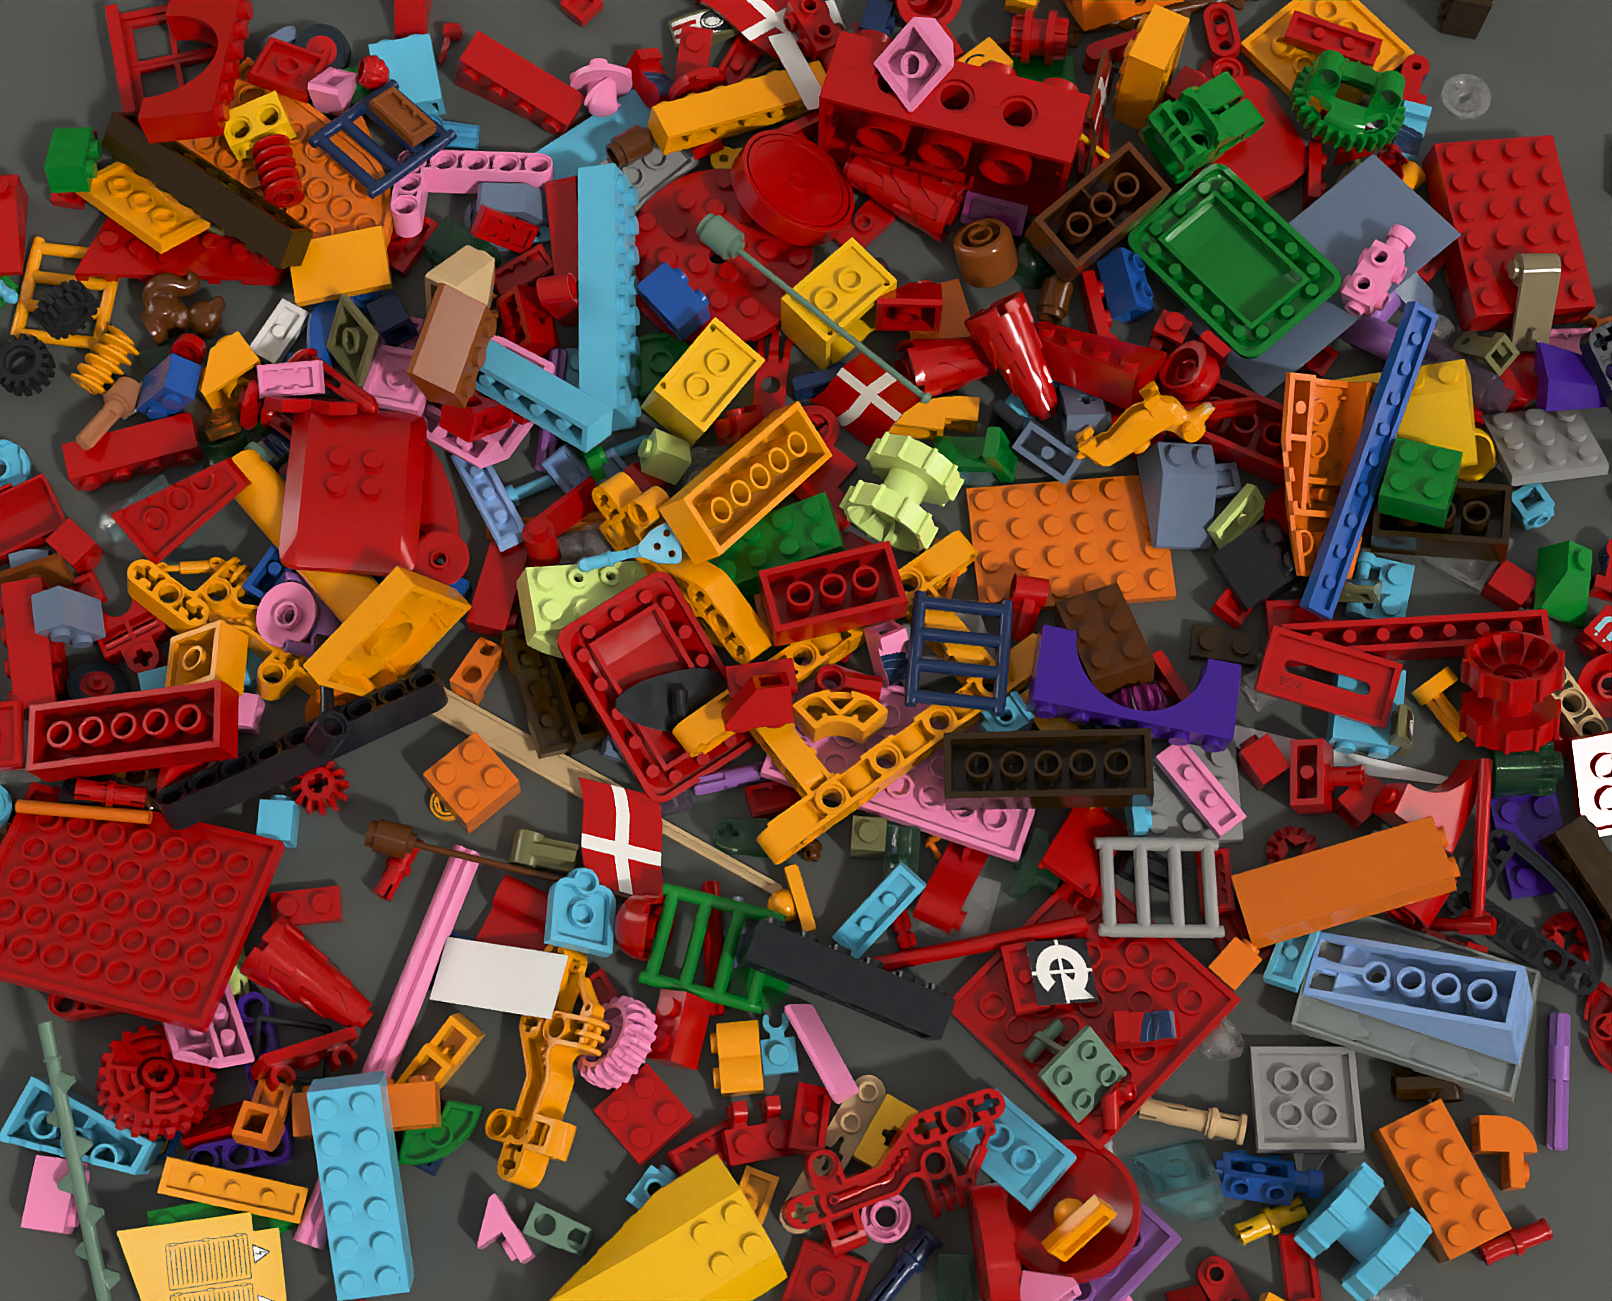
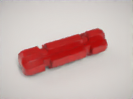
M905 909L891 924L894 934H897L896 941L900 951L913 949L917 945L914 932L910 931L912 925Z

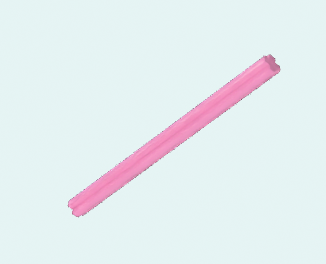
M460 845L453 846L452 850L481 857L474 850L466 849ZM449 856L361 1073L385 1071L386 1079H392L441 959L446 939L450 937L479 863ZM318 1177L293 1239L323 1250L328 1234Z

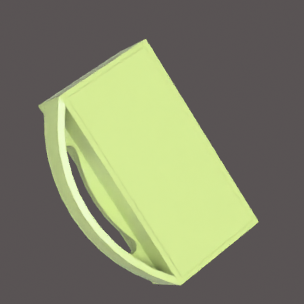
M637 561L618 562L613 567L606 566L590 570V572L586 573L581 572L577 568V564L526 567L518 578L516 585L527 645L545 654L564 659L557 645L559 631L567 624L647 576L646 572Z

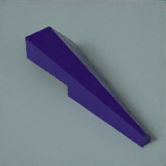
M1536 341L1534 372L1539 374L1537 407L1546 412L1608 407L1583 355L1542 341ZM1607 366L1606 375L1612 381V367Z

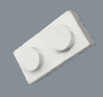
M282 298L251 343L250 348L261 361L267 364L281 363L307 326L310 313Z

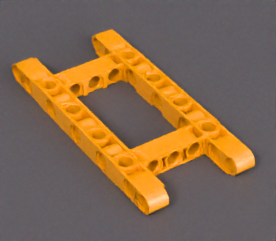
M960 530L949 534L911 562L898 569L902 584L910 585L915 589L911 592L905 591L908 600L905 618L910 624L914 592L917 590L925 591L926 596L942 598L937 591L949 584L951 575L960 570L958 577L968 570L966 567L978 556V551ZM926 610L924 627L970 632L953 612ZM874 624L792 643L767 661L793 658L797 686L800 689L816 678L818 671L822 667L836 664L866 642L863 629ZM1032 633L1010 649L1007 697L1013 691L1019 692L1030 684L1038 634ZM925 641L940 660L995 666L996 660L991 657L984 647ZM806 658L810 661V664L801 666L795 663L794 660ZM954 675L963 686L955 694L993 697V692L984 689L983 685H994V679ZM728 689L686 717L673 729L672 734L690 757H695L701 753L707 754L735 734L732 731L725 732L721 711L730 702ZM931 705L914 717L912 724L895 736L893 734L889 735L861 755L859 762L841 775L839 773L830 774L816 757V750L813 747L809 748L795 731L794 723L785 724L783 727L775 729L767 727L751 728L749 730L751 735L802 798L767 823L768 828L757 837L756 841L775 865L784 862L944 747V733L964 732L977 723L981 712L984 710ZM940 721L946 726V729L936 730L930 723ZM887 759L892 762L893 767L889 769L881 768L877 761ZM832 797L837 799L840 805L830 808L823 803V800Z

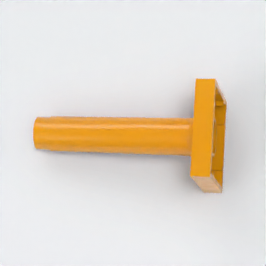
M255 450L241 451L231 459L252 484L234 499L279 550L286 481ZM396 566L380 584L371 575L296 570L342 623L302 666L321 686L364 696L405 677L472 606L456 588Z

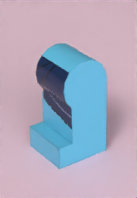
M1404 100L1402 106L1406 107L1403 114L1405 119L1391 144L1399 146L1402 150V155L1408 161L1416 162L1432 107Z

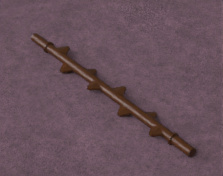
M1188 0L1164 6V8L1190 18L1192 12L1206 10L1208 6L1214 3H1225L1237 11H1241L1245 1L1250 0ZM1144 13L1087 31H1083L1078 23L1071 24L1068 45L1071 48H1077L1080 36L1114 28H1120L1124 32L1134 29L1135 24L1140 22ZM1010 37L993 40L1003 51L1010 50Z

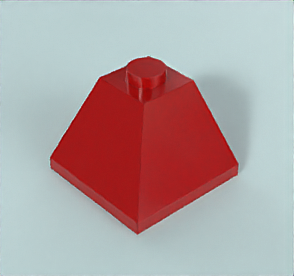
M919 280L916 283H907L878 297L875 331L939 332L943 307L941 283Z

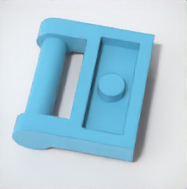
M1360 551L1356 561L1355 579H1368L1370 570L1378 571L1377 580L1382 581L1380 603H1372L1371 609L1363 606V603L1350 602L1346 604L1344 615L1355 620L1405 617L1415 566L1376 557L1372 553Z

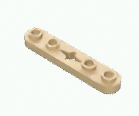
M872 1075L861 1076L855 1081L859 1089L858 1094L842 1102L827 1128L825 1148L832 1149L840 1137L844 1139L839 1150V1154L843 1157L840 1161L843 1172L886 1095L882 1081ZM822 1156L821 1159L815 1158L813 1161V1170L819 1176L825 1175L829 1170V1167L826 1171L822 1170L826 1162L825 1156ZM804 1171L800 1174L787 1199L810 1190ZM797 1203L795 1204L796 1211L791 1214L792 1218L800 1219L803 1222V1215L805 1213L818 1211L815 1204L809 1207H800ZM780 1211V1222L789 1233L803 1234L810 1229L800 1230L789 1227L783 1221Z

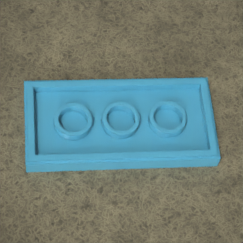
M635 89L617 100V103L621 106L618 107L615 114L609 117H596L593 115L535 152L550 156L553 162L554 180L578 175V168L598 165L608 157L605 146L610 143L611 138L636 124L642 128L647 126L651 109L644 104Z

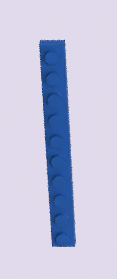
M1417 301L1406 303L1299 605L1301 608L1322 619L1332 620L1439 316Z

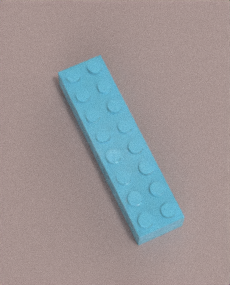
M615 163L578 168L579 389L613 408L611 431L637 428V417L641 416V404L637 398V386L641 384V376L638 367H636V356L640 355V342L636 336V326L640 324V313L636 306V295H639L636 286L639 284V280L635 276V265L639 264V252L635 246V235L639 234V223L635 216V206L639 203L637 188L629 182L626 174H623Z

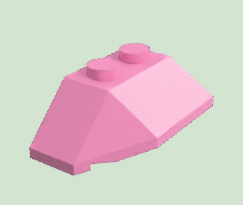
M229 982L207 1033L162 1022L173 1059L217 1069L254 1062V1055Z

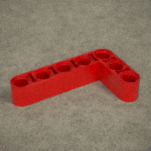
M578 175L547 181L545 184L554 275L538 278L536 283L541 305L565 328L579 325Z

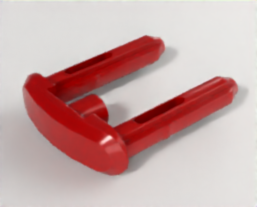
M306 348L294 353L286 363L321 359L318 358V353L314 348ZM323 361V372H327L341 383L339 387L324 376L326 388H329L344 400L358 402L357 409L361 412L369 414L378 412L379 404L373 395ZM263 401L260 409L262 426L265 429L274 428L291 441L292 432L290 427L293 426V418L286 413L267 410L264 408Z

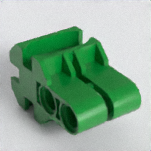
M1226 71L1200 87L1191 86L1182 91L1176 101L1171 102L1169 99L1162 103L1147 116L1145 120L1146 126L1140 129L1138 135L1175 184H1179L1188 180L1198 168L1205 169L1219 159L1225 151L1252 136L1263 127L1266 121L1248 98L1241 101L1245 93L1230 73Z

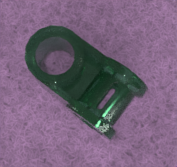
M723 818L714 827L713 845L716 849L727 855L769 858L756 839L768 828L767 823L773 819ZM725 830H731V834L734 836L730 843L725 842L723 836Z

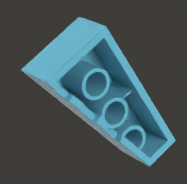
M31 1076L0 1132V1141L66 1158L60 1128L47 1122V1116L55 1108L48 1077ZM69 1089L67 1094L76 1135L93 1141V1147L81 1157L82 1161L133 1175L148 1174L165 1141L159 1138L156 1141H149L145 1134H141L138 1138L131 1137V1130L127 1128L119 1131L115 1128V1119L106 1120L103 1116L105 1108Z

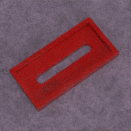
M1273 625L1269 632L1253 691L1384 730L1387 727L1404 664ZM1286 661H1296L1297 663L1343 677L1346 676L1350 679L1366 683L1369 687V692L1366 695H1361L1287 672L1284 664Z

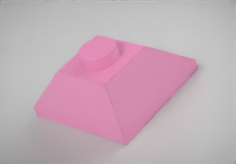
M913 17L873 63L909 112H913L954 67L953 41L935 18Z

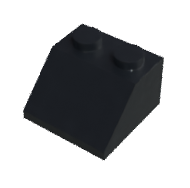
M1275 517L1250 528L1209 557L1244 612L1294 589L1306 577L1296 576L1290 539Z

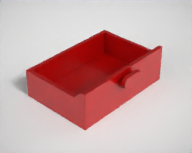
M43 473L14 487L12 484L0 487V567L10 563L8 557L10 553L26 549H39L48 545L45 540L67 520V516L52 484Z

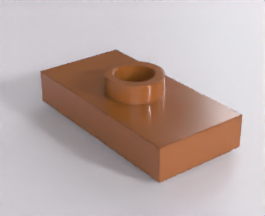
M394 86L369 101V109L412 148L436 132L437 125Z
M58 552L0 571V586L1 583L41 576L51 588L56 586L65 587L74 583V575Z

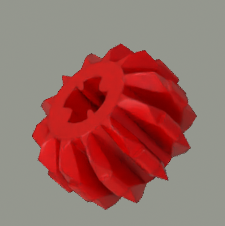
M332 760L327 762L325 766L323 764L306 772L304 775L295 777L294 779L299 784L292 786L291 791L293 794L298 795L295 800L296 804L299 807L305 806V811L310 815L317 809L321 816H326L327 807L329 806L333 811L337 812L339 806L336 801L346 802L348 796L342 792L350 788L349 781L344 780L347 773L343 768L336 769V763ZM320 782H325L327 786H323L322 792L317 793L315 789L320 787Z

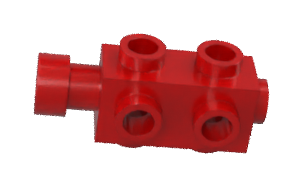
M789 0L785 15L783 16L787 31L796 33L799 39L798 47L804 58L809 57L812 62L822 61L827 74L842 29L834 24L830 17L829 8L824 0Z

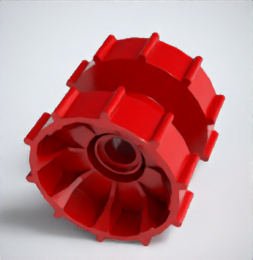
M1515 628L1514 631L1493 633L1485 631L1483 636L1471 643H1465L1461 682L1468 683L1472 690L1468 693L1462 692L1458 731L1465 732L1475 742V747L1483 746L1492 750L1502 751L1505 755H1508L1509 752L1530 750L1539 752V748L1546 745L1552 739L1558 740L1562 700L1555 699L1551 694L1555 690L1563 689L1565 650H1559L1554 643L1548 640L1547 635L1539 636L1522 632L1518 628Z

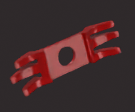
M779 329L774 330L772 333L769 357H764L765 337L758 339L757 353L765 361L756 371L752 405L761 403L764 419L773 411L785 407L788 369L793 342L787 337L783 359L779 358ZM767 378H775L779 381L780 388L775 393H766L761 387L762 382Z

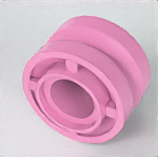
M898 1194L862 1208L860 1217L866 1235L870 1239L878 1243L888 1244L899 1240L906 1233L911 1222V1211L906 1200ZM889 1208L894 1212L896 1220L892 1226L883 1227L877 1223L875 1215L879 1209Z

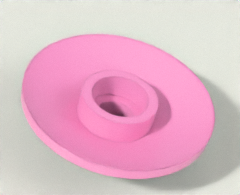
M285 582L276 585L265 594L258 606L256 624L259 634L267 643L278 648H283L284 641L287 639L302 642L309 636L317 620L316 599L307 587L299 583ZM295 613L293 620L290 622L291 616Z

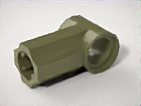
M516 829L508 864L532 870L541 868L568 874L577 867L580 845L548 839L543 834L535 831Z

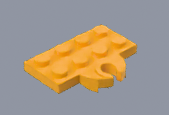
M118 161L98 171L97 178H93L90 192H76L80 197L160 254L211 228L210 222L203 220L198 211L178 203L177 197L157 189L155 182L138 176L133 172L134 168Z

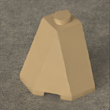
M466 245L429 271L425 276L426 315L439 283H445L486 304L490 309L495 282V258L483 250H477Z

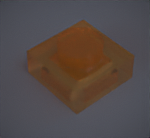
M236 405L229 408H217L205 416V432L210 442L241 431L240 413Z

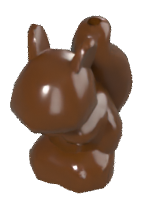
M188 272L186 279L173 273H161L149 279L144 286L142 302L145 311L139 314L159 348L167 343L169 331L179 330L182 332L186 331L188 326H190L199 336L211 340L214 339L222 325V312L226 307L223 297L217 296L212 300H200L190 307L180 300L179 297L190 296L199 288L200 279L195 272Z

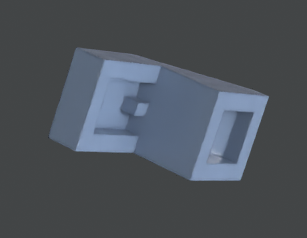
M482 182L478 184L477 214L481 204H484L515 217L518 216L540 227L549 224L546 192L526 183Z

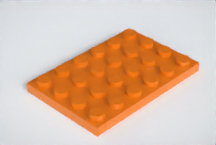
M1140 475L1070 480L1066 485L1060 481L966 488L965 495L971 544L979 553L973 561L978 602L1001 604L1002 600H1009L1010 585L1015 573L1049 579L1047 602L1044 608H1040V611L1055 610V602L1114 583H1118L1127 604L1175 600L1176 589L1170 549H1153Z

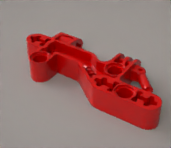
M981 1089L911 1114L904 1120L874 1167L847 1177L844 1176L838 1157L831 1150L818 1149L809 1152L803 1161V1171L810 1190L785 1201L781 1210L783 1221L789 1227L800 1230L820 1224L832 1256L835 1257L868 1244L867 1235L858 1210L900 1194L912 1178L917 1179L920 1183L928 1207L935 1219L941 1216L942 1210H945L947 1213L952 1212L955 1205L960 1209L965 1208L966 1201L963 1193L968 1191L969 1186L976 1185V1178L988 1152L986 1148L990 1136L996 1133L993 1120L1001 1117L1005 1110L1004 1097L996 1089ZM984 1099H991L992 1106L988 1110L972 1113L970 1107L982 1104ZM951 1107L958 1109L961 1115L960 1123L956 1127L949 1125L946 1120V1113ZM935 1121L937 1127L925 1130L923 1136L921 1134L915 1135L914 1128L918 1126V1122L923 1124ZM981 1125L984 1133L979 1145L975 1144L964 1173L957 1176L946 1144L947 1139L950 1136ZM931 1153L936 1154L940 1159V1168L934 1174L930 1173L925 1166V1160ZM819 1155L825 1156L829 1161V1170L823 1176L817 1175L813 1170V1161ZM946 1176L949 1185L945 1186L941 1182L937 1184V1189L933 1190L931 1180L942 1179ZM797 1203L800 1207H809L815 1204L818 1211L805 1213L803 1215V1222L800 1219L792 1218L791 1214L796 1211L795 1204ZM852 1232L851 1234L838 1238L839 1236Z

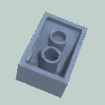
M1156 442L1136 457L1153 549L1209 550L1212 537L1207 529L1214 521L1218 477L1212 445Z

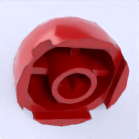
M654 893L635 894L629 897L619 910L615 912V939L619 948L627 956L648 962L665 896ZM675 914L671 930L669 933L667 945L670 944L675 926Z

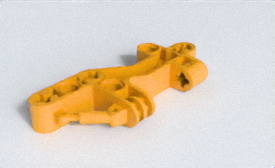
M618 472L592 491L593 501L606 519L598 528L615 551H623L638 545L652 529L664 524L659 508L670 497L659 486H653L642 493L629 475ZM669 530L663 532V535L666 537L671 534ZM655 543L653 547L655 550H659L661 545ZM682 546V560L678 564H659L643 557L635 558L647 575L657 571L665 572L674 579L710 642L716 646L725 647L730 655L740 664H748L772 645V636L769 630L722 569L708 561L694 565ZM671 550L668 553L670 557H674L676 555L674 550Z
M234 556L227 562L219 557H212L209 560L179 561V565H167L165 562H159L156 565L149 560L140 559L130 564L127 570L128 594L178 634L221 619L249 636L248 648L264 660L258 667L256 690L261 698L268 701L279 700L294 685H297L308 695H311L320 687L315 679L308 672L304 671L302 666L304 664V656L286 653L283 651V648L267 643L259 634L256 624L258 605L241 603L247 596L242 585L251 573L248 565H240L241 559ZM180 571V575L210 573L212 576L197 590L190 591L167 573ZM213 596H220L223 598V600L216 601L210 598ZM172 598L175 601L167 603L162 601V599ZM309 636L302 642L309 644ZM269 677H274L279 681L276 683H269L265 679Z
M548 944L544 952L568 955L552 1019L528 1015L521 1016L519 1030L525 1061L526 1079L515 1111L498 1108L492 1111L485 1124L487 1137L503 1144L497 1163L498 1176L505 1181L527 1189L537 1187L542 1181L549 1159L566 1162L577 1130L576 1126L562 1121L574 1085L573 1062L577 1056L582 1054L600 1057L602 1052L596 1048L598 1043L604 1044L605 1038L601 1036V1033L610 1029V1025L603 1022L605 1009L597 1000L591 980L585 977L588 964L586 955L579 951ZM580 991L584 1005L580 1014L575 1015L572 1014Z

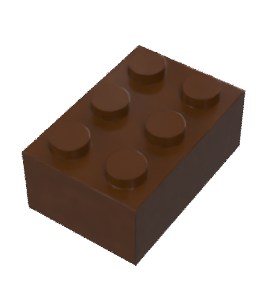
M1118 583L1055 602V626L1077 631L1076 644L1081 666L1090 682L1104 696L1110 697L1116 693H1121L1123 688L1128 689L1133 685L1138 686L1143 683L1150 684L1154 682L1155 660Z

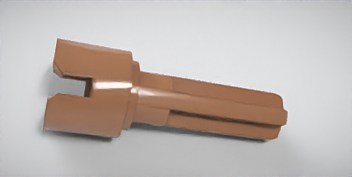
M120 377L104 395L103 401L105 405L76 436V443L83 450H89L96 445L120 417H129L137 408L142 386L130 377Z

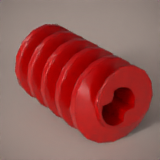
M274 134L258 140L253 145L251 154L264 199L278 208H290L299 205L304 200L305 193L301 190L302 182L298 179L299 172L295 168L296 161L292 157L293 150L289 147V138L286 135Z

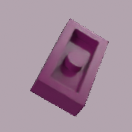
M968 190L960 222L967 224L976 219L996 218L1007 224L1012 235L1021 237L1029 205Z

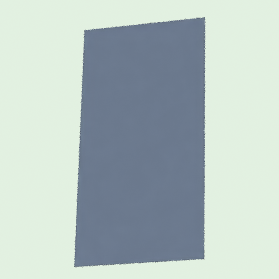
M1374 154L1369 156L1289 223L1340 272L1341 284L1348 274L1353 275L1358 267L1357 261L1360 254L1365 248L1369 249L1375 239L1385 244L1387 241L1386 235L1394 224L1408 228L1414 233L1416 238L1410 248L1403 251L1405 256L1404 266L1407 267V272L1399 285L1395 283L1391 285L1387 292L1389 294L1461 235ZM1378 259L1377 262L1382 263L1385 261ZM1363 283L1360 289H1367L1368 285ZM1339 288L1336 293L1261 356L1250 360L1244 359L1231 349L1226 363L1257 394L1266 397L1285 381L1286 372L1295 373L1361 317L1350 314L1344 308L1346 304L1342 302ZM1188 308L1181 312L1187 320L1193 322L1191 328L1199 336L1207 329L1210 330Z

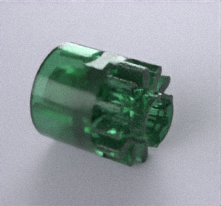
M1553 741L1540 747L1539 752L1530 750L1509 752L1508 755H1505L1502 751L1487 748V758L1493 760L1491 796L1524 797L1528 794L1530 796H1553V793H1556L1555 783L1562 782L1564 777V762L1561 751H1553Z

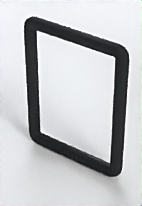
M263 1014L257 1015L254 1019L252 1043L254 1062H251V1067L259 1058L261 1022L325 1031V1035L332 1033V1029L329 1025ZM325 1058L323 1061L322 1078L330 1077V1068L327 1063L328 1058ZM277 1076L279 1082H285L283 1077ZM296 1077L293 1084L309 1086L313 1079Z

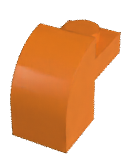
M259 1079L251 1102L243 1101L231 1133L235 1143L270 1152L274 1151L285 1131L284 1121L292 1102V1093H295L294 1086H287V1084L279 1082L280 1086L271 1092L266 1086V1079Z
M1478 1115L1471 1118L1472 1154L1500 1155L1501 1191L1524 1189L1530 1175L1529 1164L1527 1161H1524V1156L1538 1153L1537 1145L1531 1132L1521 1122L1507 1116Z

